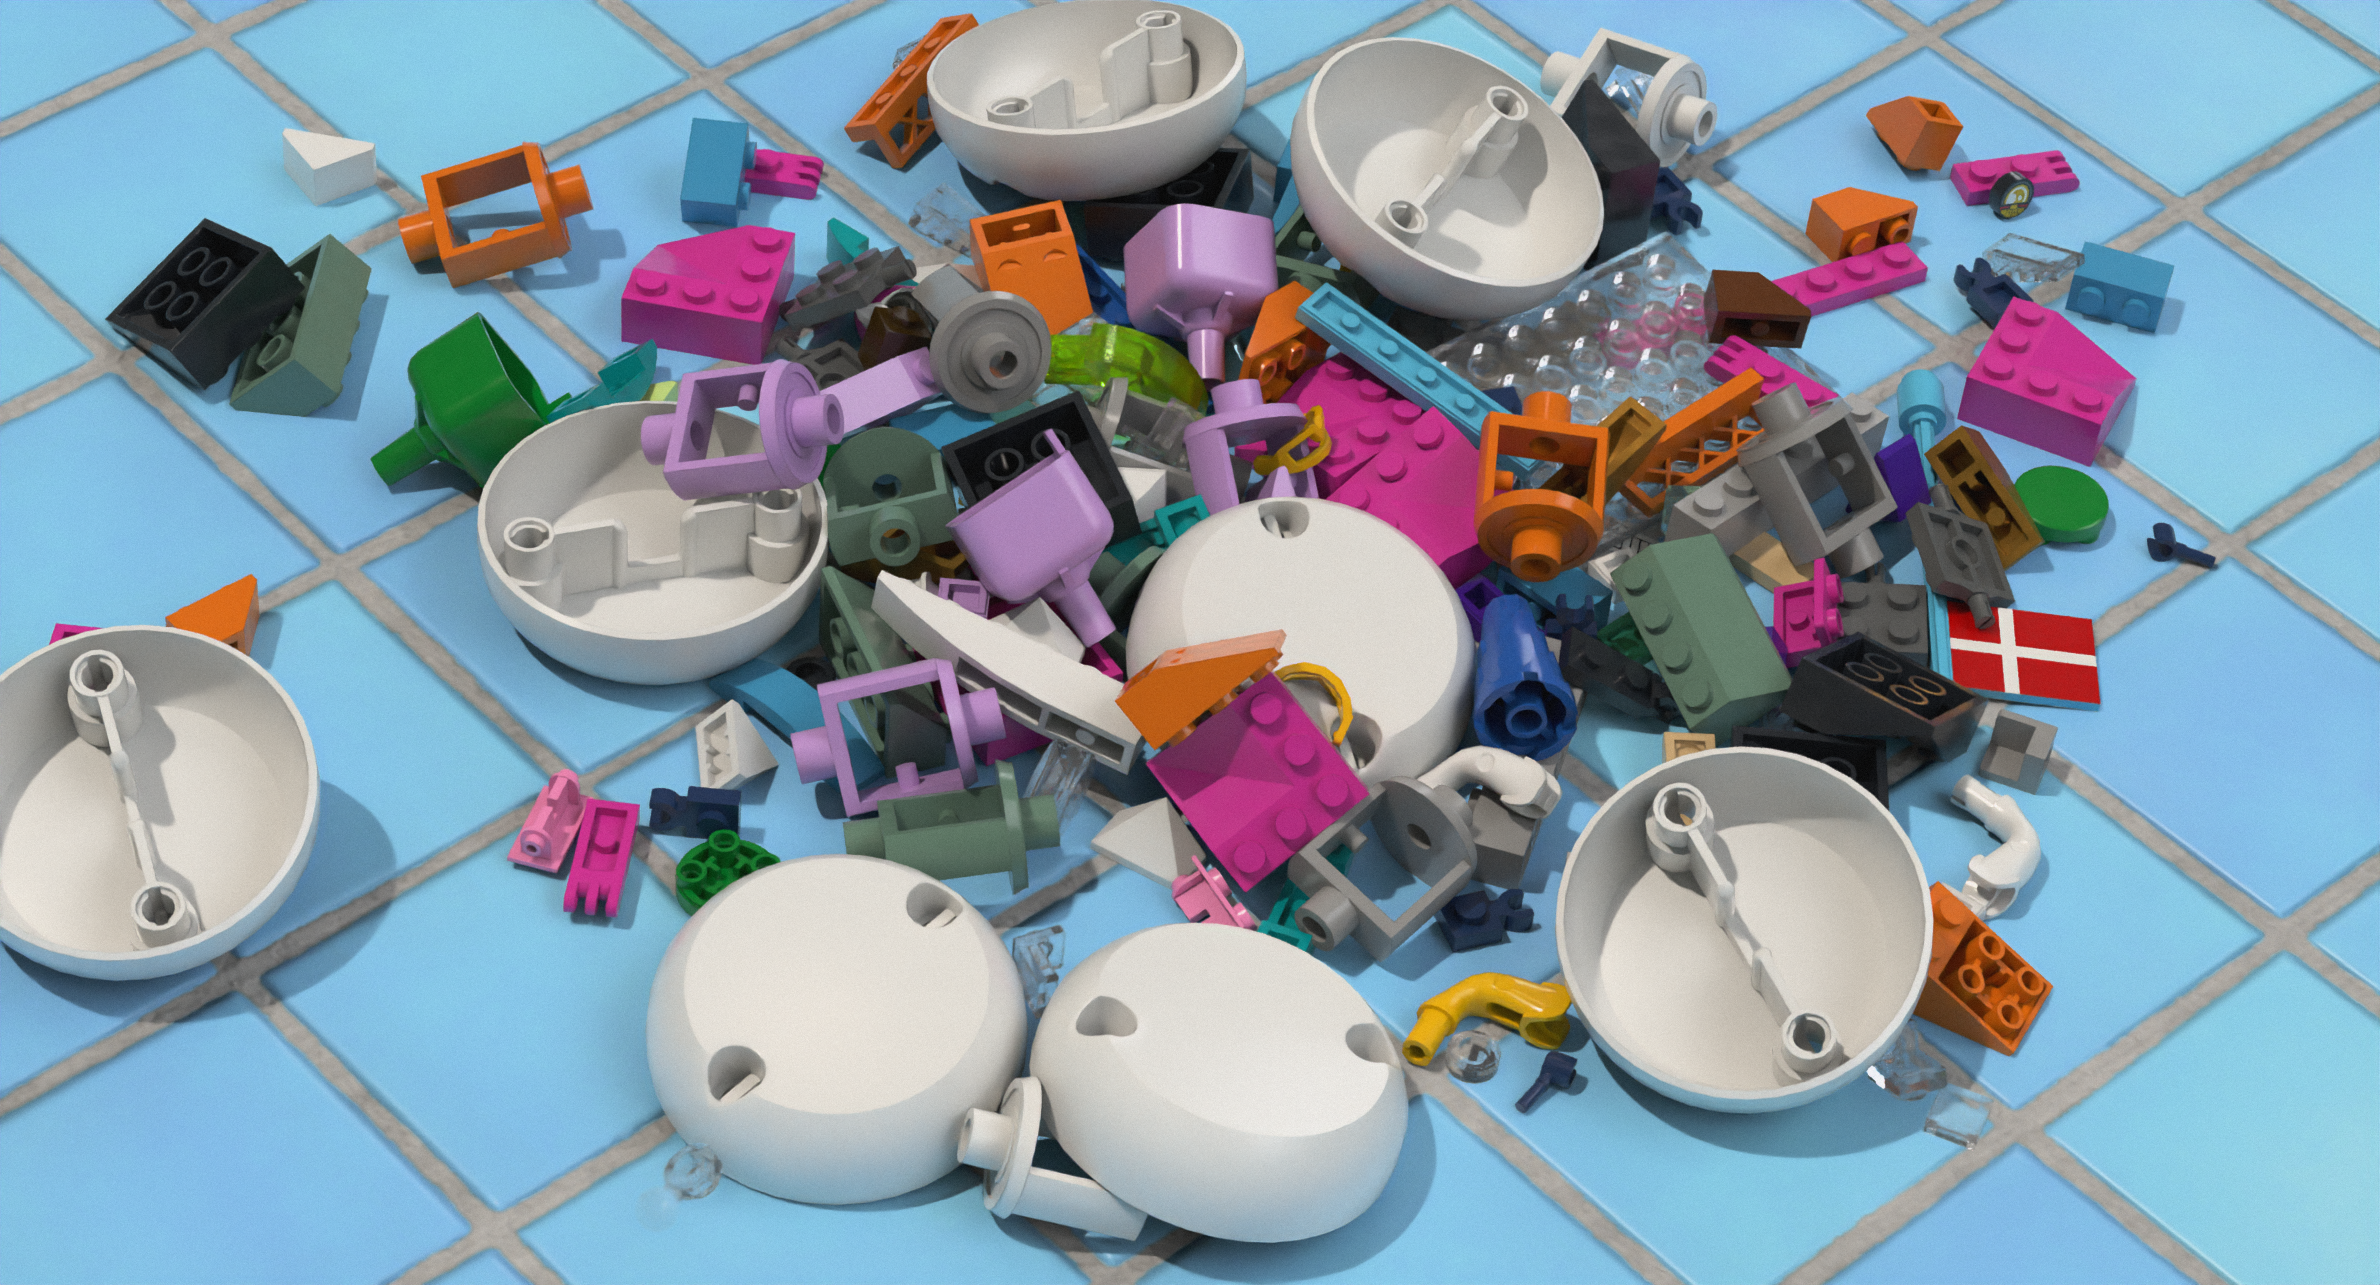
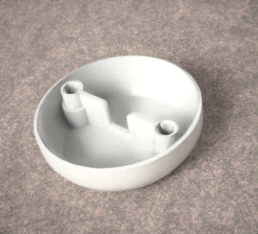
M1073 0L1042 5L1007 14L983 23L960 35L944 47L932 61L927 72V92L936 132L952 155L973 175L990 185H996L1001 182L1027 196L1035 198L1087 201L1121 197L1147 191L1177 180L1204 163L1221 147L1238 119L1246 97L1247 73L1244 46L1239 36L1223 21L1203 11L1155 0Z
M1400 37L1371 39L1353 44L1339 51L1325 62L1307 87L1293 119L1290 136L1291 169L1299 202L1311 227L1342 266L1362 276L1382 296L1400 305L1432 316L1459 321H1483L1510 317L1540 306L1556 297L1579 274L1598 244L1603 229V195L1597 173L1577 136L1557 112L1528 86L1503 69L1461 49L1433 41Z
M635 401L614 403L583 410L543 426L524 438L503 457L492 471L483 488L478 506L477 545L483 577L492 598L510 623L537 648L574 670L610 681L638 685H669L711 678L753 660L776 644L794 627L814 600L820 587L821 568L826 566L830 546L827 532V500L818 478L796 490L788 488L682 500L673 492L663 474L664 465H651L644 455L641 444V427L644 419L652 415L675 413L677 402ZM719 409L715 410L706 459L765 452L759 425L740 416Z
M1290 496L1245 502L1212 514L1190 527L1168 547L1144 582L1128 627L1126 641L1128 680L1166 650L1282 629L1287 637L1281 648L1283 656L1277 660L1279 665L1274 671L1287 665L1308 662L1326 667L1342 680L1351 698L1353 719L1340 747H1335L1365 783L1368 790L1376 783L1395 776L1417 779L1455 754L1467 730L1474 706L1477 648L1471 625L1458 594L1444 572L1413 540L1389 523L1368 512L1346 504L1318 498ZM1248 677L1241 683V685L1245 684L1251 678ZM1289 680L1283 682L1332 742L1334 739L1333 733L1340 726V716L1335 700L1318 681ZM1207 709L1200 715L1201 718L1210 711ZM1166 741V742H1165L1163 745H1161L1159 748L1162 750V749L1165 748L1169 743Z
M129 625L86 631L58 640L31 653L0 675V939L6 945L34 962L59 972L84 978L114 981L152 979L177 974L217 958L249 938L276 914L296 887L307 867L315 844L320 817V775L316 753L304 719L290 695L269 672L252 658L230 645L203 634L174 627Z
M1729 747L1709 749L1680 756L1643 773L1610 797L1590 819L1575 842L1565 865L1558 891L1555 922L1557 958L1564 985L1579 1019L1605 1054L1636 1081L1668 1098L1689 1106L1712 1111L1744 1114L1780 1111L1805 1105L1828 1096L1856 1080L1878 1062L1898 1039L1916 1008L1929 971L1933 943V912L1930 890L1922 863L1909 837L1895 817L1874 795L1850 777L1826 764L1799 754L1770 748ZM1680 814L1690 818L1692 824L1686 826ZM1809 1041L1822 1045V1051L1815 1053Z
M826 854L786 860L756 870L714 895L688 919L670 942L658 965L650 990L645 1032L648 1065L659 1102L665 1115L680 1137L702 1159L724 1175L741 1184L778 1198L811 1204L844 1205L868 1203L905 1194L932 1183L961 1165L962 1163H959L957 1159L958 1142L969 1109L976 1108L998 1113L1002 1099L1011 1082L1015 1078H1022L1027 1050L1028 1023L1023 987L1016 964L1004 941L989 921L966 899L941 881L917 869L890 860L864 855Z
M1212 923L1164 924L1145 928L1110 942L1081 961L1063 978L1044 1009L1032 1043L1029 1063L1030 1077L1037 1076L1041 1083V1115L1055 1139L1078 1166L1105 1189L1139 1210L1183 1229L1216 1238L1243 1242L1276 1243L1303 1240L1323 1235L1347 1225L1363 1214L1379 1198L1397 1164L1408 1125V1100L1402 1066L1380 1018L1367 1001L1344 978L1307 952L1269 935L1241 927Z

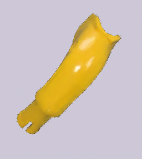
M1494 972L1471 975L1420 1005L1417 1011L1418 1020L1402 1045L1404 1046L1402 1053L1409 1062L1419 1066H1427L1430 1064L1445 1036L1453 1034L1460 1021L1468 1016L1491 1019L1520 1031V1036L1534 1046L1543 1049H1558L1569 1034L1570 1024L1565 1014L1572 1001L1566 987L1557 983L1542 982L1538 984L1520 977Z

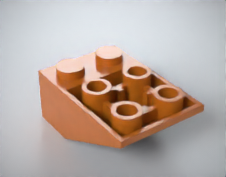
M1061 200L969 220L971 258L983 292L1004 291L1013 293L1026 299L1036 307L1049 328L1052 352L1099 341V333L1074 235Z
M1296 281L1265 297L1241 367L1238 380H1259L1264 404L1277 403L1307 370L1324 361L1327 349L1331 345L1295 319L1298 307L1313 294L1312 291Z
M1280 629L1166 650L1124 684L1115 702L1154 750L1158 749L1166 741L1173 748L1197 729L1195 725L1202 719L1200 715L1208 709L1214 716L1238 697L1236 693L1242 688L1241 683L1250 677L1254 683H1257L1279 665L1277 660L1283 656L1281 648L1287 635Z
M1937 881L1929 887L1933 912L1932 957L1927 980L1913 1014L2010 1056L2015 1052L2052 990L2053 985Z

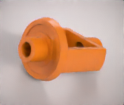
M522 142L521 146L421 175L429 210L399 218L398 225L410 262L414 264L440 256L452 287L456 288L552 258H562L569 251H572L565 218L593 210L594 208L580 164L550 173L540 144L538 142ZM532 182L544 221L512 231L498 229L493 232L492 237L457 246L448 207Z
M1550 391L1536 392L1527 396L1523 401L1522 416L1490 411L1482 422L1473 520L1478 543L1488 557L1510 568L1516 577L1529 582H1546L1556 578L1562 571L1582 565L1593 556L1604 532L1610 440L1609 429L1571 423V402L1565 396ZM1497 454L1589 467L1587 503L1574 496L1553 490L1521 489L1511 491L1514 473L1496 470ZM1494 489L1508 491L1494 497Z

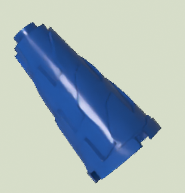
M1518 594L1502 595L1493 598L1486 606L1482 620L1481 641L1477 653V673L1474 681L1473 721L1475 732L1483 746L1503 749L1515 755H1527V757L1536 762L1547 759L1560 752L1574 736L1577 730L1576 715L1578 716L1576 701L1568 682L1564 681L1554 651H1549L1544 632L1539 630L1528 601Z

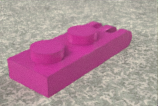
M757 149L755 169H746L745 182L751 183V192L811 200L816 196L824 162L818 157L776 152L770 149Z
M2059 150L1953 164L1950 175L1952 183L1966 206L1989 203V194L1995 182L2004 174L2012 171L2021 173L2033 183V197L2072 192L2080 184L2079 179L2073 173L2072 168Z
M1735 335L1729 336L1723 345L1703 365L1708 375L1724 384L1751 367L1764 378L1758 399L1796 382L1808 408L1838 397V394Z
M597 799L587 800L564 896L563 912L575 913L578 898H586L585 914L596 915L599 901L604 900L606 901V917H618L640 821V804Z

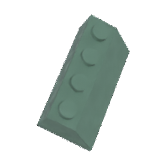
M331 234L286 264L306 288L295 298L294 305L286 313L277 316L262 332L260 340L253 347L244 351L229 405L235 410L305 417L320 406L328 407L341 394L343 389L341 381L345 367L352 356L350 348L353 337L360 326L358 318L362 304L368 296L366 288L372 268Z
M1710 533L1649 545L1610 572L1620 595L1691 731L1701 734H1714L1715 745L1718 747L1731 738L1733 725L1747 727L1784 701L1792 682V677L1715 534Z
M829 566L821 568L819 643L829 663L834 667L837 679L916 662L913 648L909 644L904 645L900 636L871 608L874 590ZM930 682L848 700L872 750L885 767L886 779L897 777L895 767L904 763L915 762L918 772L945 765L946 743L952 741V733L947 715L944 712L939 713L934 705V694Z

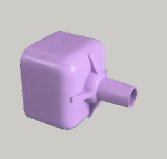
M1195 204L1171 205L1161 210L1123 248L1127 314L1129 321L1137 330L1148 334L1172 337L1174 341L1187 342L1192 388L1201 392H1211L1212 388L1225 383V343L1234 339L1242 331L1254 326L1265 297L1278 290L1274 223L1269 218L1230 210Z
M1048 429L1042 434L1054 451L1052 455L1043 459L945 525V528L984 587L993 596L1006 600L1008 604L1027 603L1038 597L1048 603L1054 602L1087 648L1099 642L1116 629L1088 581L1091 569L1105 546L1111 540L1114 532V522L1110 512L1070 451L1065 450L1053 430Z

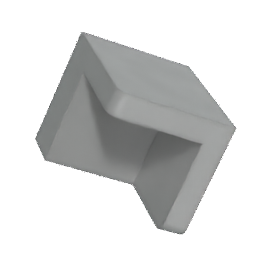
M2001 709L1997 715L1991 741L1980 765L1978 775L1982 778L2036 795L2050 760L2058 727Z

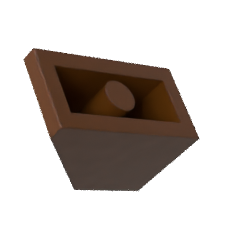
M1712 270L1703 300L1709 343L1723 344L1729 336L1735 335L1753 346L1802 347L1811 319V311L1808 307L1759 272Z

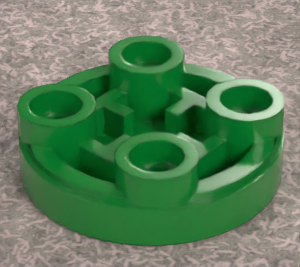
M2041 466L2026 471L2016 480L2014 486L2044 540L2042 545H2046L2051 541L2065 543L2080 542L2083 544H2091L2097 541L2107 517L2109 501L2104 489L2093 478L2068 467Z
M723 829L715 831L709 836L707 842L697 845L688 851L677 865L675 875L677 900L685 912L692 917L708 900L733 882L756 870L781 861L776 855L771 854L763 847L750 841L741 840L734 831Z

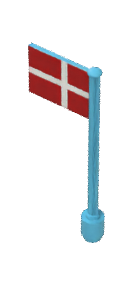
M1917 369L1904 375L1897 387L1898 421L1901 431L1905 435L1910 434L1916 440L1928 489L1930 490L1931 487L1938 484L1936 471L1924 453L1935 446L1934 436L1941 433L1946 426L1945 395L1942 382L1933 372ZM1923 566L1924 585H1926L1927 634L1931 670L1985 698L2098 712L2101 702L2092 619L1990 606L1996 621L1989 628L1979 629V627H1975L1971 610L1966 603L1947 601L1946 595L1932 592L1931 587L1926 581V572Z

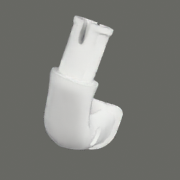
M1482 745L1460 750L1431 771L1416 779L1432 789L1437 785H1445L1456 792L1467 783H1477L1486 786L1501 796L1500 801L1508 808L1531 819L1547 818L1561 799L1563 793L1555 777L1535 760L1527 756L1522 758L1503 749Z
M1966 774L1955 785L1952 791L1953 796L1950 799L1951 803L1979 818L1980 821L1985 823V829L1995 834L2004 843L1986 857L1979 854L1971 858L1967 867L1971 875L1961 892L1987 907L1984 920H1987L2005 912L2017 899L2019 890L2031 879L2041 860L2040 839L2032 824L2011 796L1996 794L1971 775Z

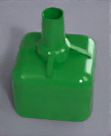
M477 312L418 350L410 359L407 373L408 380L415 393L416 417L414 427L373 455L371 462L381 479L388 486L397 483L427 464L437 460L448 462L465 470L481 488H484L492 471L503 457L524 438L543 426L550 424L546 416L563 401L571 398L572 395L568 392L549 404L541 386L529 368L486 318Z

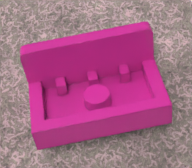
M1825 558L1814 559V580L1774 587L1773 627L1788 647L1786 668L1797 667L1803 656L1836 642L1837 638L1844 635L1841 614L1837 608V604L1843 603L1844 600L1843 588L1839 575L1837 573L1830 574Z

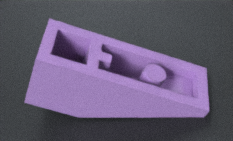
M927 347L899 355L821 390L820 394H834L838 398L844 415V438L887 423L889 419L912 414L940 396L942 392L933 379L930 369L929 351Z

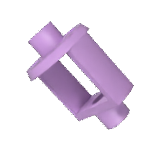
M778 359L772 363L683 374L675 413L647 416L641 427V444L644 455L651 465H664L663 474L673 492L682 500L788 488L796 490L813 482L820 475L826 458L827 445L838 444L843 438L844 415L838 398L834 394L821 395L813 376L805 366L800 363ZM759 403L760 430L765 452L706 459L715 410L717 408L738 406L742 410L753 411Z
M1257 379L1237 380L1212 388L1211 394L1215 414L1197 420L1184 428L1182 447L1187 450L1195 495L1201 494L1210 516L1239 505L1228 448L1265 440L1268 455H1274L1283 444L1304 429V425L1307 423L1306 417L1297 404H1264L1260 383ZM1307 438L1288 452L1295 461L1310 454ZM1313 467L1302 472L1289 474L1296 497L1319 499Z
M939 658L927 659L817 684L826 726L790 734L802 785L838 777L847 817L877 811L878 800L968 789L976 782H979L971 746L1006 738L995 687L959 695L952 661ZM940 680L959 768L919 777L915 762L904 763L895 767L898 782L858 791L838 703Z

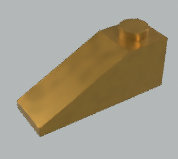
M1961 425L1924 453L1942 482L1948 485L1949 492L1964 514L1971 519L1988 524L2005 571L2044 543L2010 476L1980 431Z

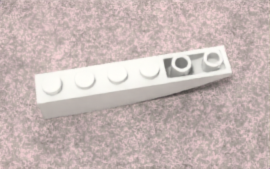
M883 570L878 575L871 608L926 659L939 658L951 660L956 682L969 692L995 687L1000 710L1003 714L1047 738L1128 775L1147 741L1115 702L1124 686L1123 683L1102 674L1092 666L1083 665L1055 652L1048 645L1036 643L1009 630L1001 623L989 621L962 608L954 601L945 600L923 590L907 579L898 578Z

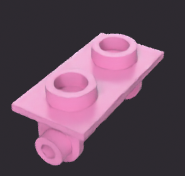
M562 769L551 776L548 786L544 785L507 856V861L558 873L582 825L587 800L594 799L593 797L580 794L579 778L575 772L569 769Z
M1196 855L1191 857L1198 871L1190 876L1181 875L1177 877L1171 885L1173 889L1172 899L1179 905L1190 923H1196L1209 914L1210 917L1201 923L1223 924L1252 931L1257 930L1256 924L1241 902L1232 907L1227 901L1226 897L1231 895L1232 891L1218 869L1214 867L1207 872Z

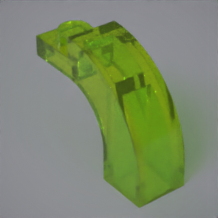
M1093 323L1090 335H1050L1052 353L1049 369L1044 379L1045 384L1105 386L1110 377H1128V390L1205 416L1209 398L1201 376L1181 353L1165 342L1131 328L1104 323Z

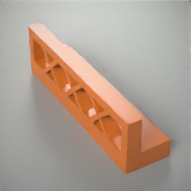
M972 13L940 18L844 127L853 143L875 140L893 169L902 168L935 130L929 103L927 118L925 120L917 119V100L920 96L928 97L927 72L938 53L951 41L979 26ZM896 124L904 125V144L900 148L897 147L889 134Z
M1750 367L1663 421L1667 424L1666 431L1618 492L1650 518L1738 462L1736 450L1754 436L1765 431L1764 428L1758 432L1737 429V422L1746 416H1750L1763 427L1752 404L1759 398L1764 378ZM1709 439L1730 442V449L1725 453L1704 450V443ZM1676 460L1696 463L1697 470L1693 473L1671 471V463ZM1641 482L1663 484V492L1650 498L1637 485Z

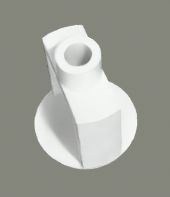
M1600 28L1581 58L1557 51L1548 58L1543 67L1540 80L1541 90L1544 94L1555 97L1550 106L1560 117H1562L1585 80L1593 79L1602 89L1616 65L1653 76L1654 79L1641 105L1636 132L1660 159L1659 167H1668L1677 162L1687 151L1691 143L1698 146L1704 145L1714 131L1717 121V107L1715 103L1706 100L1707 83L1705 73L1702 67L1687 55Z
M1037 1076L1015 1078L1005 1092L998 1113L976 1108L969 1109L958 1142L957 1159L959 1163L985 1168L983 1200L986 1209L991 1210L1002 1219H1006L1012 1213L1132 1241L1136 1240L1147 1219V1213L1117 1197L1097 1181L1031 1166L1037 1137L1055 1139L1041 1115L1042 1090Z

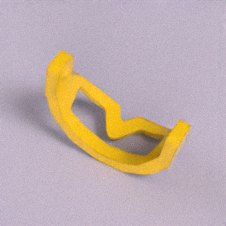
M1320 405L1313 406L1307 413H1303L1307 419L1304 429L1283 444L1274 455H1258L1254 459L1253 465L1258 475H1268L1282 466L1288 469L1289 474L1302 472L1317 465L1329 455L1332 442L1325 429V417ZM1308 437L1314 442H1320L1317 449L1298 461H1295L1288 453Z
M1308 662L1287 665L1275 671L1283 682L1289 680L1318 681L1335 700L1340 716V726L1333 733L1334 739L1332 744L1340 747L1353 719L1351 698L1342 680L1326 667Z

